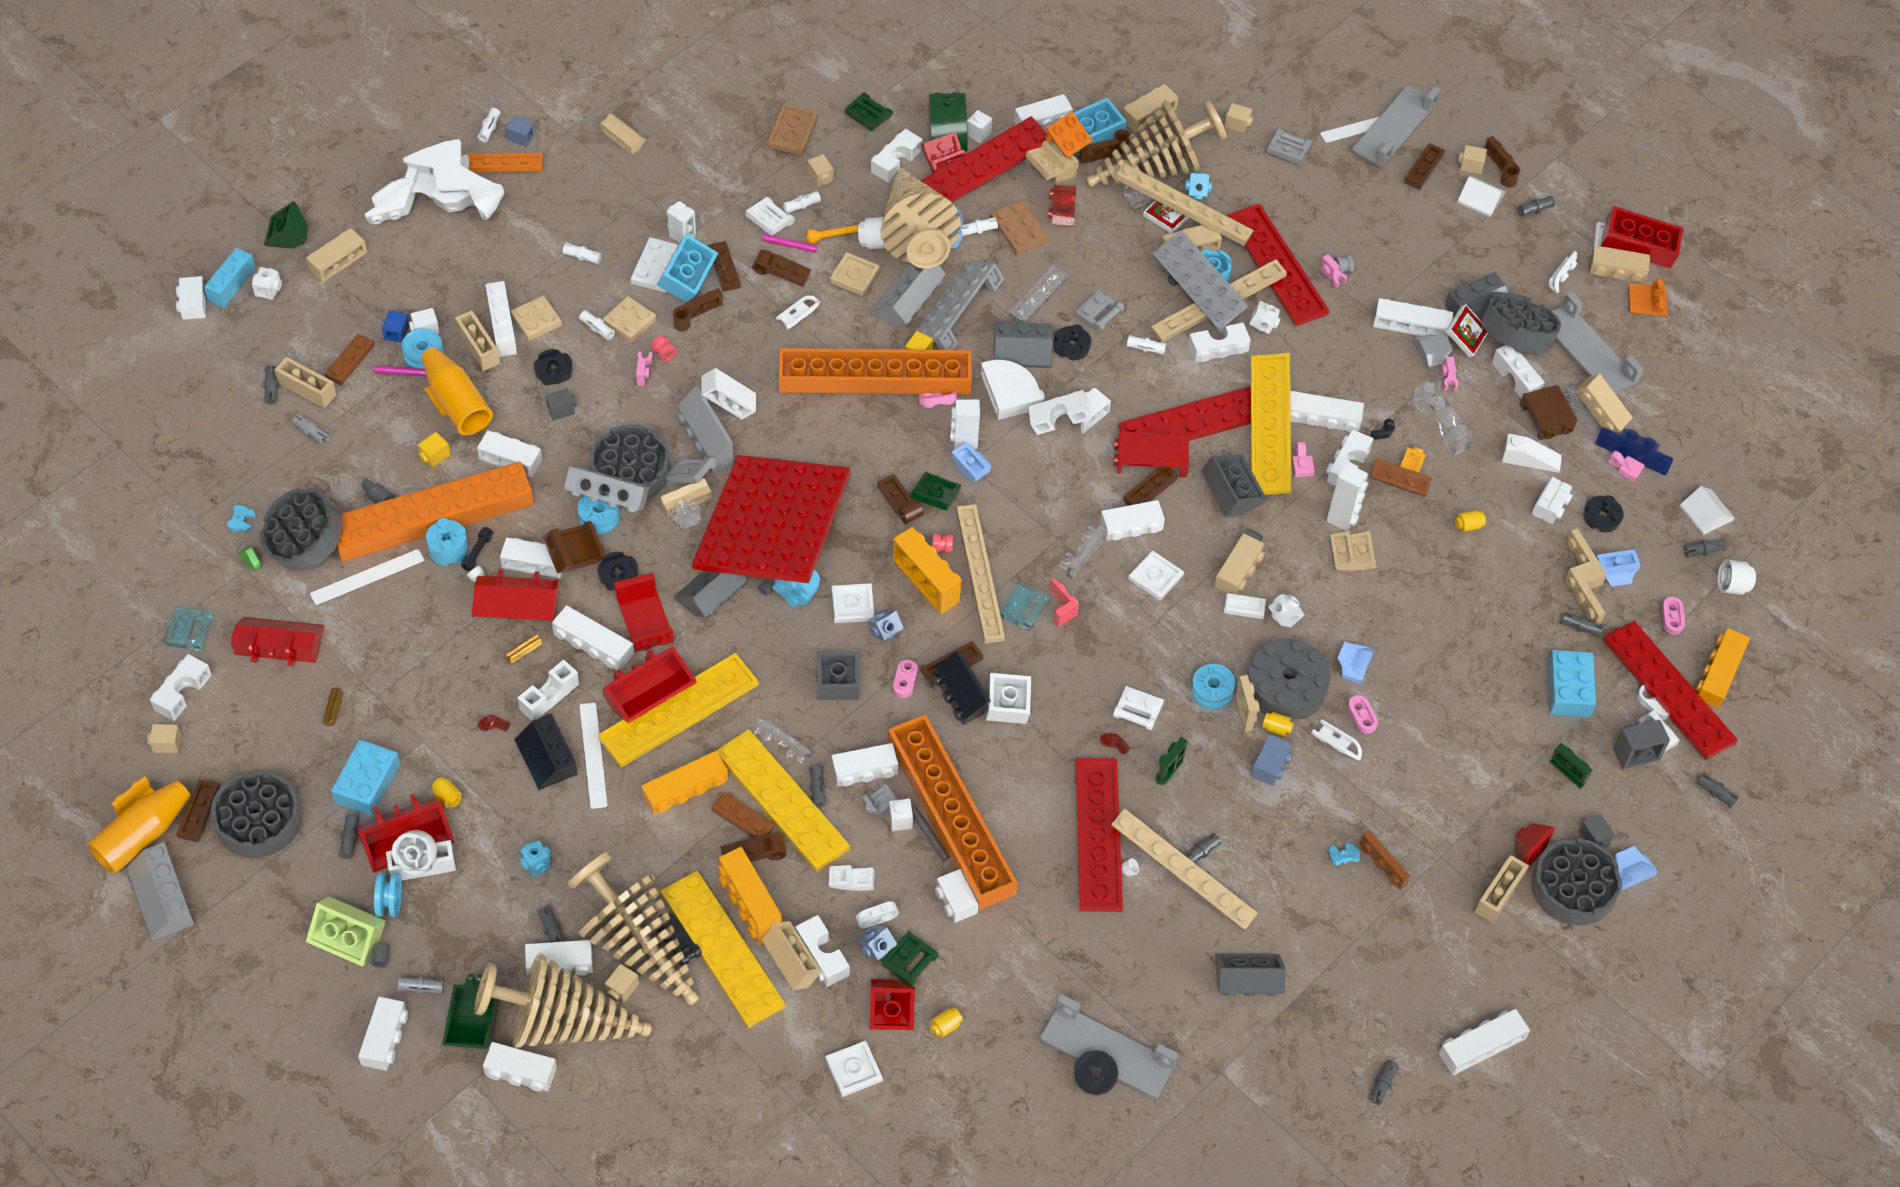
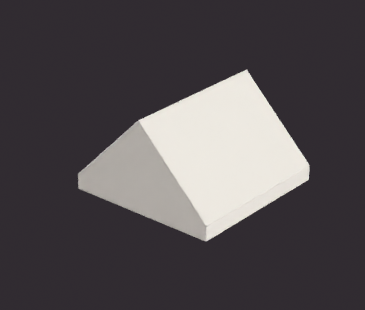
M1469 176L1457 203L1491 217L1506 191L1478 178Z
M1700 486L1679 506L1702 535L1735 519L1712 489Z

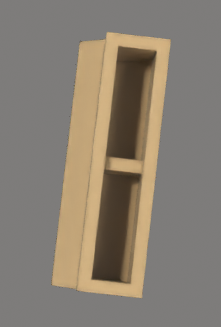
M609 113L607 118L600 123L601 131L631 155L637 152L646 141L644 137L612 113Z
M702 478L698 483L686 484L659 496L658 499L667 517H670L711 499L712 491L705 478Z

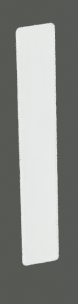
M1379 117L1321 132V135L1325 142L1328 143L1367 132Z
M417 549L311 592L310 595L315 605H318L424 561V558Z
M596 703L580 704L591 809L607 807L601 744L598 739L599 726Z

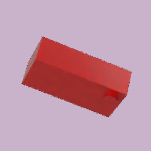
M1613 206L1605 221L1601 247L1650 255V262L1671 269L1679 256L1683 228Z

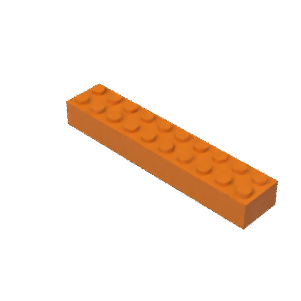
M780 348L779 393L934 394L940 392L941 394H951L953 391H956L957 395H971V350Z
M519 461L342 513L343 528L336 546L341 561H348L425 538L429 527L440 518H447L465 526L533 506V493L522 463Z
M926 714L888 729V743H893L896 758L956 870L960 869L978 902V911L1017 895L1018 883Z

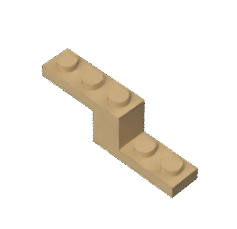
M1577 528L1570 531L1567 545L1576 555L1579 565L1569 569L1565 580L1568 588L1572 589L1575 594L1576 601L1585 610L1586 617L1592 622L1601 624L1606 613L1591 589L1603 585L1607 574Z

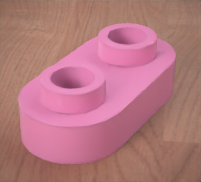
M953 391L951 394H941L940 392L919 394V404L923 405L924 408H932L938 404L951 405L957 400L956 391Z
M1676 597L1666 598L1662 605L1663 627L1669 634L1678 635L1685 627L1683 603Z
M906 659L898 664L893 683V692L899 698H907L913 693L918 674V666L913 660Z
M1360 695L1353 696L1349 700L1348 711L1360 732L1365 734L1373 733L1377 728L1378 719L1369 701Z

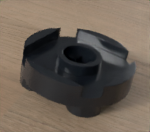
M1081 325L1066 326L1055 332L1053 347L1055 352L1062 358L1065 356L1072 361L1080 360L1087 356L1091 348V337ZM1069 341H1075V342H1076V345H1073L1072 343H1070V344H1068V343H1069Z
M557 349L543 351L534 362L535 375L546 386L562 383L569 380L572 376L573 365L571 357L567 353L559 352ZM553 364L555 367H557L555 369H550L551 365Z
M1597 496L1587 501L1583 518L1590 528L1593 529L1595 527L1600 529L1599 532L1608 533L1619 527L1624 513L1621 505L1613 496ZM1605 512L1607 514V517H1604V515H1600L1599 513Z
M623 552L609 553L598 565V577L608 590L614 591L615 582L637 577V562L632 556L624 555ZM615 568H618L619 570H623V571H622L621 573H619V574L614 573V572H615Z
M1086 1052L1080 1056L1075 1064V1081L1087 1094L1095 1096L1106 1094L1117 1083L1119 1076L1117 1064L1106 1052ZM1093 1067L1095 1069L1099 1067L1102 1069L1100 1072L1102 1076L1100 1078L1095 1077L1093 1079L1091 1077L1093 1074L1091 1069Z

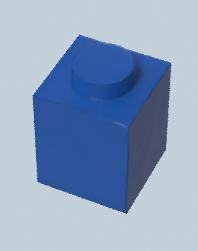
M388 311L382 326L384 340L402 343L409 328L407 314L399 311Z

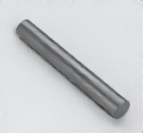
M913 808V818L942 862L948 860L949 855L919 810Z

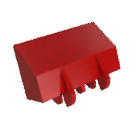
M498 569L497 577H477L474 586L472 617L540 621L554 620L559 603V580L540 579V571L534 572L533 579L503 577V569Z
M243 617L235 624L231 645L235 655L251 656L252 663H257L259 657L288 660L287 665L292 667L295 661L316 663L325 625Z
M674 647L657 656L652 651H647L644 657L646 663L639 667L636 664L632 665V671L624 674L620 669L615 670L616 674L613 675L615 681L603 688L602 696L612 711L629 724L697 683Z
M410 794L411 806L399 810L397 804L393 805L394 812L381 816L377 807H374L372 809L376 819L356 826L373 873L388 868L386 852L392 851L394 842L407 831H424L432 836L435 843L451 840V844L455 843L442 804L437 796L418 803L414 794Z

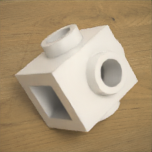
M260 267L252 280L254 294L257 297L273 300L277 290L279 291L282 286L279 272L271 268Z
M1259 301L1251 314L1249 325L1269 334L1272 328L1276 329L1280 322V318H1278L1280 310L1273 305Z
M1279 595L1269 606L1273 619L1281 626L1291 628L1305 615L1299 607V601L1294 596Z

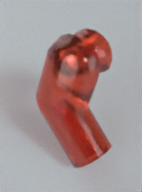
M495 715L484 717L478 722V728L482 731L498 728L506 732L510 726V722Z
M1106 733L1100 737V742L1103 746L1115 747L1122 755L1130 750V747L1118 734Z

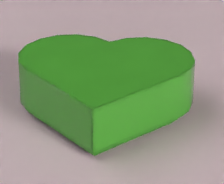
M245 548L239 552L242 561L252 571L260 568V561L253 548Z

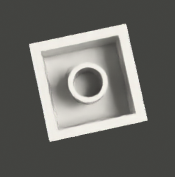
M990 673L987 683V695L991 702L986 710V721L1027 724L1030 715L1031 676Z

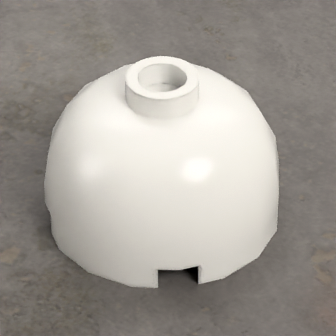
M411 830L399 836L394 842L392 855L394 862L404 868L402 869L404 872L413 875L420 874L434 863L437 857V846L432 836L421 830Z

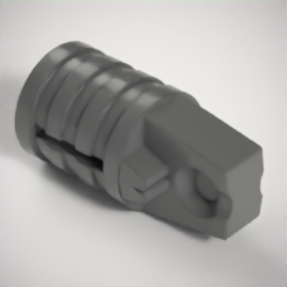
M368 479L361 483L363 490L366 492L365 495L374 503L395 498L392 493L378 483L374 484Z

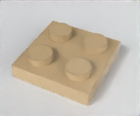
M846 252L831 275L830 283L864 296L880 271V265Z
M544 295L510 311L512 318L528 341L562 326L561 319Z
M629 296L603 318L604 324L631 343L657 320L656 314Z
M1248 675L1239 676L1235 693V700L1244 732L1253 730L1254 722H1257L1256 714L1259 712L1258 700H1254L1253 696L1254 685L1252 682H1249Z

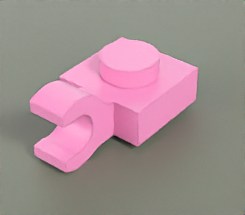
M1329 254L1322 257L1321 272L1332 281L1334 287H1339L1340 282L1338 280L1345 284L1347 276L1339 270L1340 266Z
M642 352L638 353L637 386H645L646 379H649L650 367L647 366L653 361L652 352H649L647 358L642 357Z
M1446 357L1444 364L1441 365V375L1445 377L1444 391H1447L1449 384L1453 385L1454 390H1457L1459 385L1456 379L1457 371L1454 357Z
M1297 442V448H1295L1296 456L1292 458L1294 477L1314 476L1315 470L1312 455L1306 456L1305 442Z
M1614 451L1608 461L1610 465L1619 468L1618 474L1633 482L1636 481L1645 466L1629 456L1625 460L1618 451Z

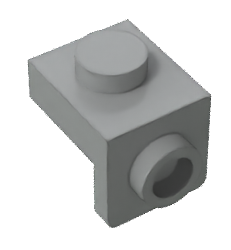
M885 784L871 796L867 794L862 796L866 802L864 806L870 814L875 813L880 817L889 811V801L898 800L888 784Z

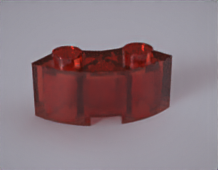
M1054 184V188H1050L1049 199H1053V207L1049 208L1048 219H1052V224L1074 226L1076 185Z

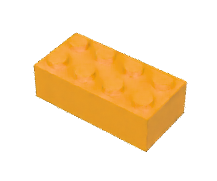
M911 527L893 538L894 563L940 615L960 603L962 582L960 576L952 572L946 560L941 559L937 555L932 545H928L922 533L917 532Z
M739 847L718 857L719 866L717 870L720 875L718 876V881L722 888L726 887L729 893L727 895L731 904H736L739 909L737 910L738 916L742 922L745 921L747 923L750 937L756 939L760 945L763 943L761 939L774 923L782 922V917L743 848Z

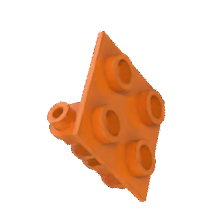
M1073 111L1046 128L1048 131L1045 137L1048 142L1055 141L1066 158H1069L1093 141Z
M1655 279L1653 285L1629 283L1630 313L1668 316L1666 286H1664L1662 279Z

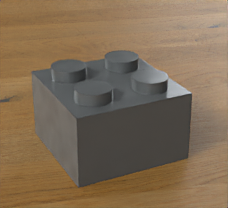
M817 652L818 700L859 699L858 652Z
M1660 719L1655 721L1647 720L1639 725L1625 726L1621 730L1613 750L1624 770L1661 760L1670 742V738Z

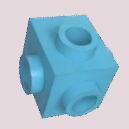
M1190 172L1189 180H1186L1185 191H1188V195H1192L1193 199H1203V196L1207 197V193H1211L1212 182L1209 181V174ZM1200 183L1201 187L1196 189L1195 186Z
M539 840L526 844L520 850V864L524 870H528L532 878L551 868V852L547 846L543 847Z

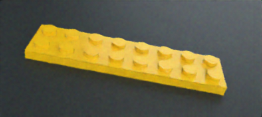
M1289 353L1251 356L1252 473L1265 495L1292 493Z
M734 653L695 676L696 684L629 724L624 720L616 723L598 734V739L619 767L623 768L759 686V681L740 657Z
M749 729L716 750L726 768L816 872L850 850L848 842Z
M698 871L660 890L661 896L693 942L701 949L702 959L747 1028L785 1008V1002Z

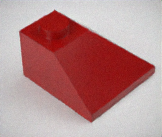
M1531 823L1526 829L1522 827L1515 836L1517 838L1514 845L1516 858L1530 867L1548 847L1555 828Z
M871 979L870 1029L914 1030L915 987L894 979Z

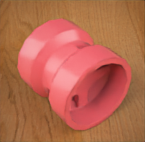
M665 335L658 336L651 343V349L658 353L659 358L663 362L670 361L677 353L676 347L673 344H669V340Z
M933 533L932 546L936 552L944 551L946 554H952L953 534L941 536L939 533Z

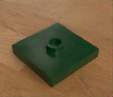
M925 472L911 492L910 498L947 511L959 493L961 485Z

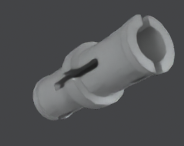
M297 414V417L300 419L293 418V424L302 429L306 436H311L321 445L325 444L322 439L326 442L328 441L329 434L321 430L315 422H310L302 414Z
M399 976L398 979L399 991H415L417 994H422L423 992L442 994L444 980L424 979L422 976H419V978Z

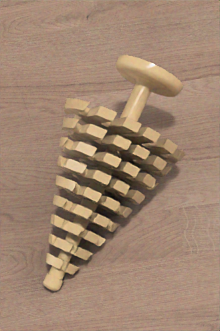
M1209 99L1205 100L1203 108L1207 118L1183 129L1176 113L1172 110V106L1165 100L1162 103L1165 117H1163L1162 112L1158 108L1153 112L1161 134L1151 117H1148L1145 121L1153 143L1144 127L1140 125L1137 128V132L1144 150L1132 132L1128 137L1136 154L1133 155L1126 142L1123 141L1120 146L1126 159L1123 160L1118 150L1113 151L1112 155L1116 164L1112 165L1107 157L1104 160L1107 170L1103 171L1099 165L1096 168L1097 174L1086 178L1087 184L1090 187L1096 186L1099 182H1102L1103 186L1109 185L1107 178L1110 176L1114 184H1119L1120 181L1114 178L1123 163L1139 171L1140 169L1137 164L1140 163L1145 174L1155 179L1147 159H1150L1154 169L1161 178L1166 177L1158 154L1171 176L1178 175L1171 155L1183 175L1189 174L1186 161L1189 163L1192 171L1195 173L1201 172L1189 139L1213 128L1220 140L1227 139L1226 131L1213 104Z
M899 168L895 172L892 190L882 221L881 240L886 239L883 245L887 251L890 250V254L896 259L906 253L902 257V261L911 262L918 268H934L948 258L951 247L956 242L960 232L956 231L951 236L950 234L961 226V218L959 215L955 216L958 210L952 202L915 176L910 175L905 169Z
M608 852L603 853L585 866L567 883L568 888L574 890L589 881L608 904L597 917L592 918L579 931L578 935L585 938L610 921L591 938L590 942L592 944H600L617 930L621 929L601 948L606 952H610L633 935L634 937L623 945L613 957L620 960L625 955L631 953L636 947L642 945L643 948L632 955L625 962V965L633 967L634 964L640 962L645 956L650 955L651 958L640 966L636 972L643 975L658 964L660 968L648 979L655 982L666 974L668 979L660 987L666 990L672 984H675L677 988L671 994L676 997L682 994L685 998L684 1000L689 1005L695 1004L699 1000V996L690 988L694 984L692 977L685 982L681 978L689 971L687 964L678 971L674 968L684 958L683 952L677 953L670 960L666 958L669 953L679 946L678 939L672 940L661 950L658 947L675 932L673 925L663 930L653 939L650 937L669 921L668 912L655 919L649 926L647 925L643 929V926L665 907L663 900H659L642 914L638 915L660 894L657 886L649 890L646 895H642L656 880L654 874L652 873L644 877L639 883L637 882L618 897L600 875V871L611 860Z
M540 952L536 955L531 965L523 992L495 985L497 966L488 962L484 969L477 991L474 1014L483 1015L491 998L519 1004L513 1031L514 1048L522 1047L526 1040L527 1046L537 1045L540 1039L542 1045H549L552 1043L554 1036H556V1044H563L569 1035V1042L571 1043L578 1042L582 1034L584 1035V1042L593 1040L596 1033L598 1041L606 1040L611 1027L612 1039L620 1038L623 1030H626V1038H633L635 1033L646 1037L651 1033V1024L638 1022L639 1017L634 1013H631L629 1020H627V1010L621 1005L615 1015L616 1002L609 997L608 1002L604 1005V993L598 990L593 996V986L585 982L582 987V981L576 975L570 980V972L564 967L561 968L559 973L558 963L550 960L547 964L546 956Z

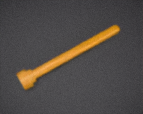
M859 224L825 231L806 230L808 244H815L822 238L858 232Z

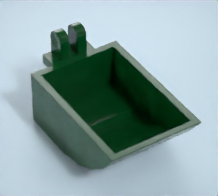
M937 92L929 94L930 139L956 132L961 149L967 151L965 93L953 92L942 94Z
M469 973L468 977H466L465 985H453L442 1045L477 1049L488 1048L494 1032L500 1000L491 998L483 1015L474 1014L475 1000L482 978L481 974H478L477 978H475L474 974Z

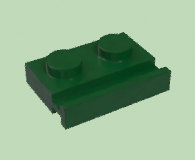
M1562 743L1555 748L1550 763L1580 789L1584 787L1592 769L1585 761L1579 759L1569 747Z

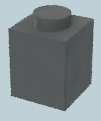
M567 388L545 395L546 405L553 421L575 414L574 406H577L574 395H570Z
M1601 814L1583 821L1579 829L1583 839L1592 841L1604 849L1611 844L1614 832Z

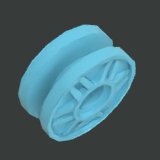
M422 328L408 333L402 341L405 363L410 368L424 369L421 356L425 350L436 347L443 352L440 336L430 329Z
M584 495L577 507L580 525L591 521L597 534L612 531L619 524V505L618 507L606 505L607 501L588 500V496Z
M1206 664L1200 667L1194 674L1191 688L1192 697L1203 708L1211 710L1221 709L1227 706L1233 698L1235 679L1231 671L1226 667L1218 664Z
M380 871L375 883L376 917H383L386 908H388L390 917L397 918L402 896L401 874L393 872L390 882H388L386 872Z

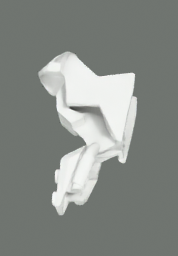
M459 139L445 141L404 157L403 162L408 165L405 178L392 181L374 193L372 200L375 207L365 213V218L369 224H380L385 220L399 219L410 212L415 194L421 192L433 199L436 205L449 213L462 211L468 206H475L482 219L488 220L503 198L504 189L501 184L493 183L469 170L468 155L461 156V141Z

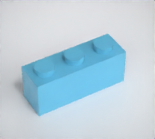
M238 248L234 249L204 286L208 302L225 308L256 269L252 254Z

